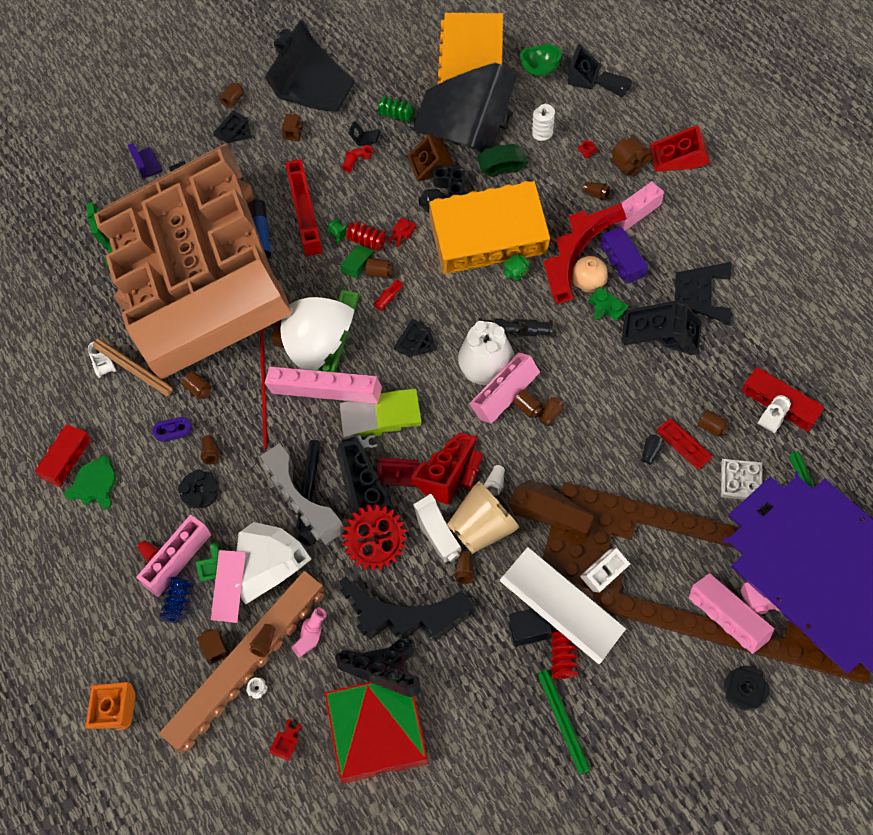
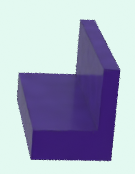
M134 143L128 145L142 179L162 172L150 147L137 151Z

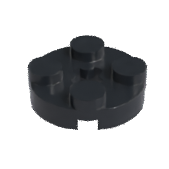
M197 469L185 476L178 486L180 498L189 508H206L213 504L218 496L219 487L215 477L201 469ZM203 486L202 493H194L196 487Z
M740 666L732 670L724 681L725 697L728 702L738 709L745 711L756 710L767 700L769 685L758 669L751 666ZM745 683H748L749 688L752 689V692H743L741 686H744Z

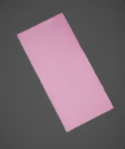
M219 550L211 620L237 623L246 552Z

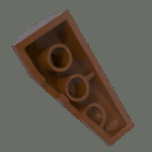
M531 480L516 486L508 503L514 515L584 535L588 534L594 520L592 514L547 484Z

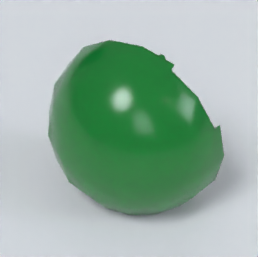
M547 43L530 48L526 47L520 53L521 64L528 73L534 76L549 75L559 66L562 59V50L555 45Z

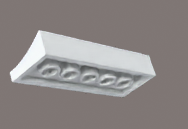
M528 547L499 580L598 664L604 660L626 630L625 627Z

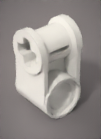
M94 341L90 343L88 352L97 377L101 378L103 374L111 371L116 372L113 361L101 352L96 354L99 351L93 347Z
M783 395L776 396L761 416L758 424L775 434L790 408L789 399Z

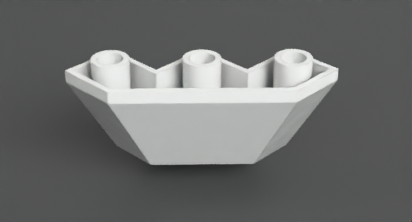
M257 522L251 523L238 533L237 552H246L241 599L245 604L249 603L309 562L311 558L301 543L282 528Z

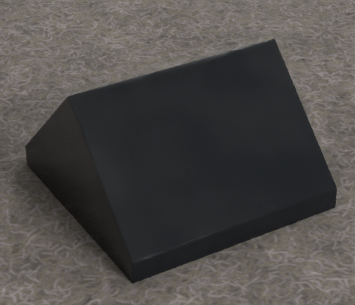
M580 43L575 49L568 68V85L592 89L601 64Z

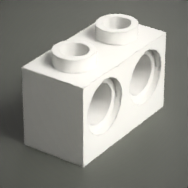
M617 548L609 549L580 577L593 592H601L630 563Z

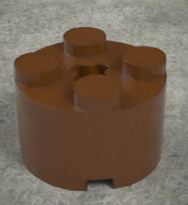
M629 135L631 138L627 140L623 138L613 148L611 152L613 156L612 158L610 157V161L624 175L634 177L640 172V168L651 160L652 156L650 155V150L635 135Z

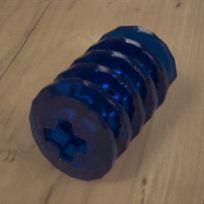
M170 577L171 581L167 584L169 589L165 592L167 597L163 599L164 605L161 607L162 613H160L159 618L170 623H180L179 619L186 618V615L181 612L188 611V607L183 604L190 603V599L185 596L192 595V592L187 590V588H193L194 584L183 578Z

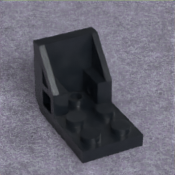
M677 300L625 310L621 342L624 345L659 339L667 348L689 355L699 354L702 322L687 303Z

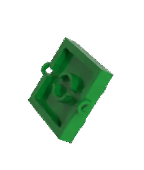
M93 202L86 204L88 213L86 219L90 223L91 233L108 250L110 240L98 229L94 216L101 209L97 208Z

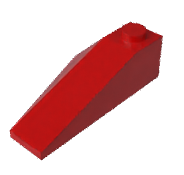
M459 432L444 444V448L441 451L433 453L430 460L426 463L422 462L417 467L411 477V482L426 496L432 494L436 502L449 505L458 489L465 471L464 468L467 466L476 444L477 436Z

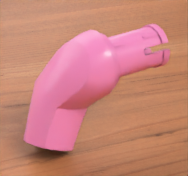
M322 608L315 609L312 616L304 620L301 628V637L292 645L293 652L299 658L313 649L319 641L322 630L321 623L327 616L326 611Z

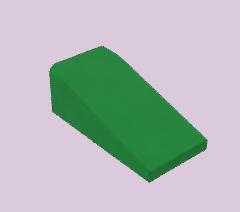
M357 245L340 266L341 273L357 279L367 264V259L374 252Z

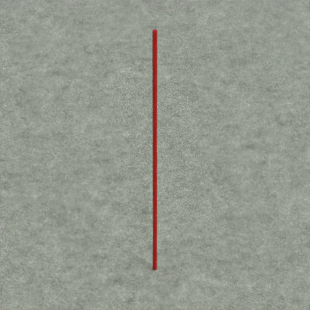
M261 329L263 447L267 449L264 331Z

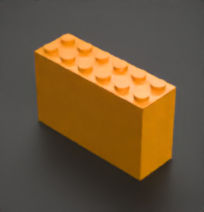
M445 13L444 20H441V30H444V32L440 34V41L443 44H440V54L442 56H439V66H442V68H438V79L441 80L437 84L488 64L498 63L502 65L503 13Z
M524 181L517 185L509 184L496 189L488 188L485 191H473L466 195H453L445 199L437 198L429 202V218L443 274L503 263L514 254L523 255L525 258L547 254L550 236L535 181Z

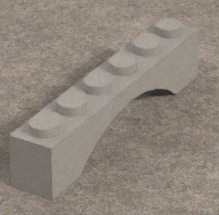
M280 443L260 456L263 462L261 464L262 469L266 474L270 473L272 475L270 478L276 487L280 486L282 488L280 492L286 500L290 499L292 501L290 503L291 507L296 513H301L302 516L300 518L306 527L311 526V533L316 540L321 539L324 545L345 532L342 528V522L331 508L310 502L295 489L293 485L294 465Z

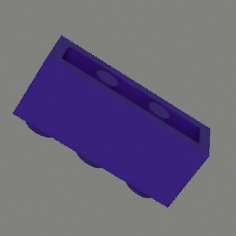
M622 227L602 235L601 249L608 254L610 263L613 266L615 265L619 277L624 279L626 284L646 277L648 266Z

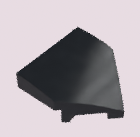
M233 110L214 131V136L226 143L251 137L248 117H243Z
M412 318L394 346V350L408 357L436 350V345L430 332L431 328Z

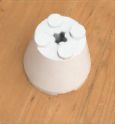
M478 321L469 330L460 348L458 362L461 371L468 380L476 384L488 385L514 358V352L501 326L492 322Z

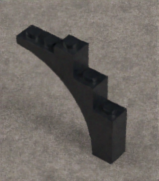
M347 577L339 581L341 585L340 593L346 600L349 598L352 601L351 607L359 615L356 617L358 622L357 629L362 636L367 635L369 639H372L391 625L389 629L395 637L407 638L422 627L421 629L428 639L432 637L436 642L475 612L474 605L462 590L448 599L434 604L405 607L383 603L369 597L356 588Z

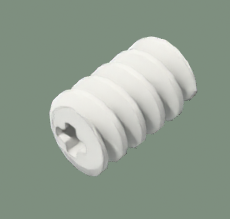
M542 104L533 112L532 136L539 141L548 140L553 135L555 110L549 104Z

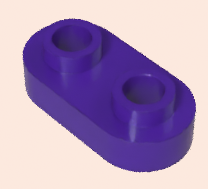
M178 417L156 423L152 433L156 440L165 442L188 436L192 426L187 418Z

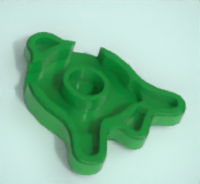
M101 456L85 464L77 473L72 487L65 491L66 499H80L85 505H89L94 499H97L102 509H109L112 504L110 492L116 482V475L111 467L110 459L107 456Z

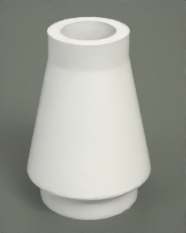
M500 465L494 466L484 483V486L494 496L499 495L503 491L505 469Z

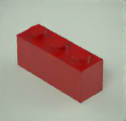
M66 424L59 431L53 445L48 448L43 460L38 463L35 473L40 479L61 488L90 443L91 439L88 434L83 430Z

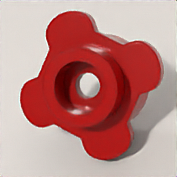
M590 140L584 141L577 149L585 158H589L590 155L598 152V148Z

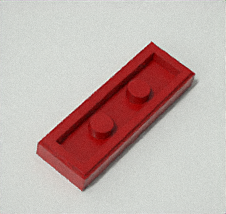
M671 418L657 428L656 432L698 471L713 458L705 448Z

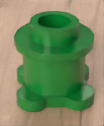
M339 219L332 220L328 224L327 229L330 235L332 234L336 237L335 241L337 243L346 238V232L349 227L347 224L343 226Z

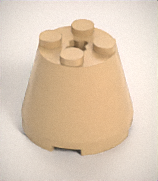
M480 482L473 486L447 523L472 554L514 533L519 528V525L511 515L507 513L499 501Z

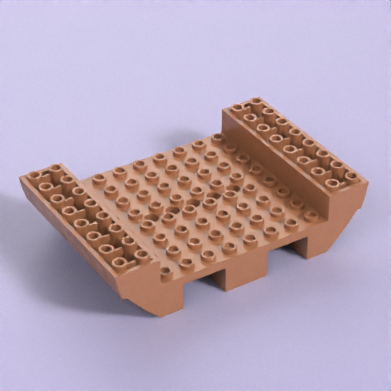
M226 144L110 203L94 214L98 229L109 238L113 252L105 255L113 284L125 294L129 306L128 310L122 312L125 327L150 369L161 380L292 314L282 284L272 274L238 179L242 175L233 151ZM190 246L189 249L186 252H184L185 248ZM194 260L193 264L188 266L189 262Z

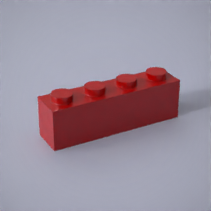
M758 367L755 368L746 380L741 391L766 407L772 403L776 396H786L791 405L784 418L807 432L810 431L825 408L818 401L808 398L801 391L793 389L784 381L778 380L766 370H761Z

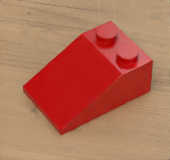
M699 125L650 144L656 172L695 169L710 163L705 137Z

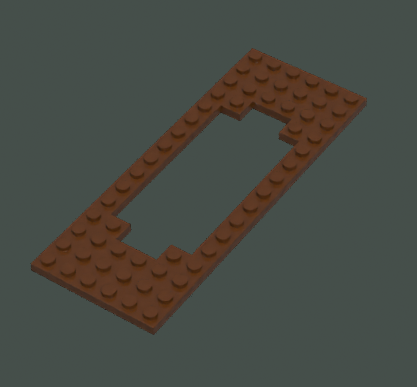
M563 482L560 494L592 514L594 520L587 535L551 525L542 558L546 563L608 614L751 653L742 647L716 621L710 618L619 594L623 574H619L601 592H593L580 577L608 551L612 535L632 540L636 522L732 548L734 547L730 543L723 542V538H730L740 527ZM789 620L787 621L784 638L772 635L765 645L753 653L867 685L869 683L870 671L860 662L849 674H846L795 624L793 625ZM807 624L806 628L810 629L811 626Z

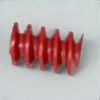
M357 221L356 224L351 222L346 232V239L348 241L358 243L360 246L365 245L366 248H371L373 251L379 252L385 242V231L380 233V230L376 228L373 232V226L367 229V224L364 223L361 227V221Z
M560 631L552 633L551 638L553 641H551V646L553 649L551 654L554 657L551 658V663L553 664L551 666V671L553 672L551 677L569 679L577 676L578 672L573 671L572 668L578 667V664L572 662V660L578 659V655L572 654V652L577 651L578 647L573 646V642Z

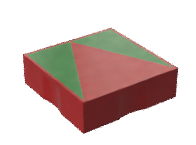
M393 678V679H390L389 681H394V680H397V679H399V678ZM371 682L324 692L338 772L342 784L371 778L383 772L401 771L428 764L414 696L406 697Z

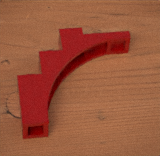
M622 203L587 215L586 210L568 216L573 233L556 238L560 255L543 261L551 293L557 305L574 299L572 291L573 267L586 245L609 225L627 219Z

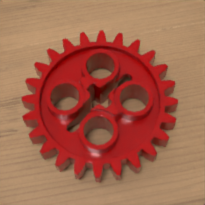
M374 504L373 509L370 505H366V511L359 507V514L352 512L353 520L346 519L349 526L342 527L347 530V533L341 534V537L346 538V541L341 544L348 546L344 553H351L348 559L351 561L356 559L355 565L359 566L362 563V568L365 570L368 565L372 571H374L376 565L380 570H382L383 564L390 567V560L397 562L396 554L402 556L399 549L406 548V546L401 544L402 541L407 540L406 537L402 536L407 530L400 528L404 522H397L400 515H393V509H389L386 512L387 506L383 505L379 510L378 504ZM381 520H385L386 526L383 530H379L378 524ZM365 524L367 530L364 534L360 535L358 529L361 525ZM388 532H391V535L389 536L376 537L375 541L367 539L359 543L357 542V540L361 538L373 537L374 533L377 535H383ZM385 540H389L390 545L388 549L383 550L382 543ZM369 544L370 552L363 554V547Z

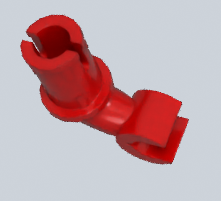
M365 145L363 148L347 151L345 161L341 166L342 170L351 172L355 161L361 156L365 160L371 159L373 148L370 145Z

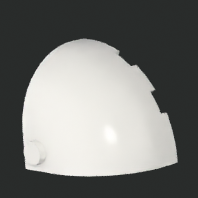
M319 297L304 298L289 304L292 314L281 321L283 346L290 359L302 370L315 371L325 364L324 359L330 353L334 354L342 343L340 338L344 330L348 331L354 314V309L341 302Z

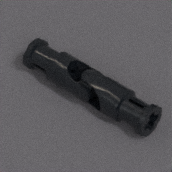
M479 318V321L492 322L501 326L505 334L511 332L510 334L517 336H537L541 334L552 337L553 320L538 322L537 320L514 319L511 320L513 322H509L500 318H494V320H482V318ZM519 322H524L528 325L526 332L519 333Z

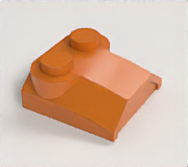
M123 682L91 685L88 714L84 728H116L124 730L129 727L133 719L135 691L132 684Z

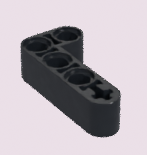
M436 166L433 169V185L437 188L448 189L447 198L453 195H464L465 171L460 167Z

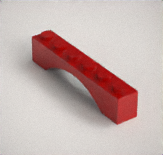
M302 159L285 162L305 256L322 254L321 241Z

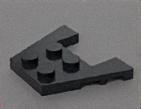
M731 262L676 272L674 301L687 303L695 314L699 313L707 316L708 319L712 320L713 318L723 322L725 325H730L731 308L711 306L712 278L730 280Z

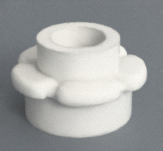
M263 678L251 679L246 688L248 695L255 699L261 698L267 692L266 681Z

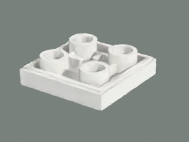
M722 459L721 497L746 499L762 484L761 462Z

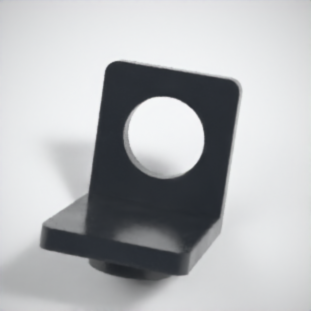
M356 121L352 123L348 132L358 146L375 144L381 133L380 129L364 132ZM355 128L358 130V137L354 134Z

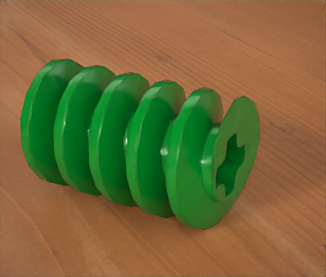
M385 94L380 100L378 115L381 114L384 117L387 116L395 120L399 119L401 122L406 121L409 124L414 117L415 107H412V102L410 101L406 106L405 100H402L401 104H399V98H396L395 102H393V96H390L389 100H387V95Z

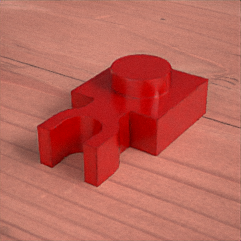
M401 217L393 227L392 233L394 234L389 237L388 242L391 244L393 240H397L396 247H399L402 238L408 240L414 232L416 224Z
M290 719L286 723L285 733L278 731L269 750L270 754L289 762L299 742V739L294 736L301 729V723H298L295 729H291Z

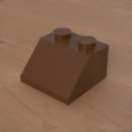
M428 134L407 155L418 182L433 178V169L436 166L454 165L443 139Z

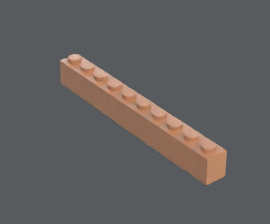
M304 571L159 734L181 754L184 751H189L194 746V740L199 734L202 735L210 727L209 723L213 718L219 717L225 710L224 706L228 701L234 700L238 696L239 689L243 684H248L254 677L253 673L258 667L261 668L267 663L268 656L272 651L275 652L281 647L282 640L287 635H291L297 627L296 624L309 615L310 608L323 599L325 592L323 585ZM264 624H270L276 629L270 651L265 657H258L250 652V643L263 628Z

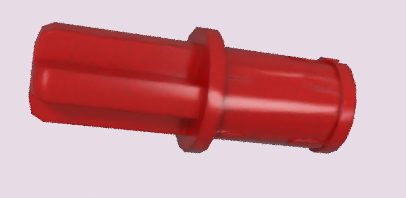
M396 279L387 290L384 289L381 296L373 303L374 307L382 311L390 301L395 299L394 296L403 287V283Z
M479 451L472 452L469 463L464 468L465 474L460 484L462 488L468 490L473 488L476 475L480 472L478 469L483 454Z

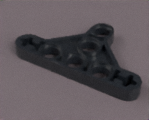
M408 638L397 640L389 648L360 654L343 650L335 656L337 668L341 671L406 697H413L421 692L420 679L407 672L406 660L414 653L413 642ZM393 678H399V679L394 680V681H389L390 679H393Z

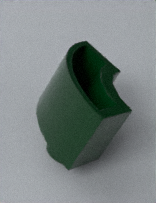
M513 143L487 148L477 156L481 172L490 177H495L504 172L517 173L528 164L524 148Z

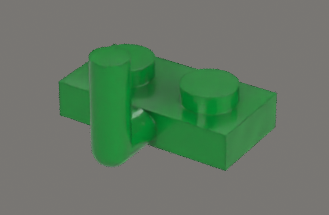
M601 287L588 300L590 304L595 306L594 319L596 320L607 314L618 322L625 314V310L629 309L628 305Z
M214 541L210 545L212 558L196 561L200 582L216 578L219 541Z

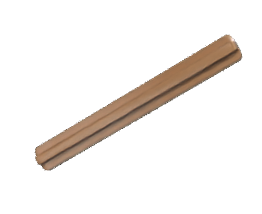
M100 338L94 341L93 347L165 396H169L173 392L172 386Z

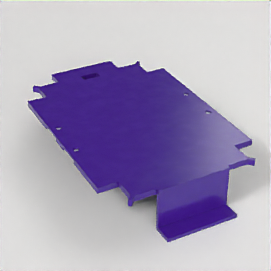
M795 471V478L783 488L770 476L728 515L729 518L741 527L730 538H723V542L730 543L742 554L731 567L764 598L766 597L793 625L795 624L846 674H849L859 662L873 674V519L825 478L813 489L799 477L798 471ZM766 503L769 506L772 505L773 508L765 516L758 513ZM777 598H781L782 601L778 602ZM807 624L811 626L810 629L806 628Z

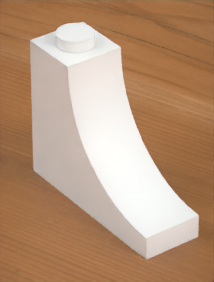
M430 494L414 504L419 526L443 562H454L462 553L461 546L443 519L436 500Z

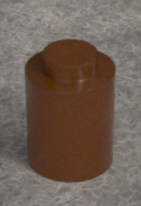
M230 83L219 96L220 102L224 106L232 108L243 96V87L239 83Z
M367 259L366 276L388 278L389 275H392L393 264H390V260Z
M189 372L184 377L182 386L196 398L205 399L210 395L211 385L196 372Z
M526 389L520 391L513 400V404L529 418H536L543 411V404Z
M706 409L697 425L716 437H719L720 434L724 436L729 428V425H727L728 420Z

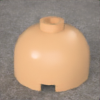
M586 256L575 263L572 272V282L575 287H579L584 292H595L607 282V267L600 258Z

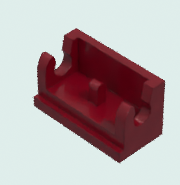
M379 457L378 480L381 485L416 487L411 482V477L419 466L418 460Z

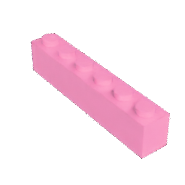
M269 367L265 380V385L273 394L378 404L382 390L377 376Z

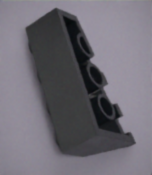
M359 440L339 443L337 455L351 512L359 514V507L366 511V505H370L373 509L374 504H378L379 510L384 505L387 506L386 512L389 509H393V513H395L396 509L391 504L386 490L383 489L378 480V475L371 467L370 461Z

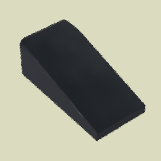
M604 71L595 80V83L622 98L631 88L632 80Z

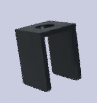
M531 608L509 614L510 621L508 625L515 647L551 638L552 631L549 622Z

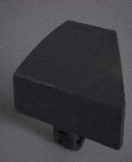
M299 21L292 33L286 29L281 30L279 38L273 44L279 54L265 75V79L276 96L281 100L308 108L339 111L355 83L354 80L316 43L304 21Z
M492 63L435 85L425 92L413 131L425 135L431 134L444 140L459 143L479 153H482L487 148H492L498 129L507 130L509 119L513 116V112L506 107L517 75L498 63Z

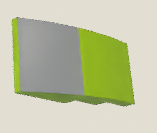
M416 389L381 393L378 404L354 401L340 403L343 438L359 433L361 437H366L372 433L375 436H382V432L401 431L402 427L421 426Z

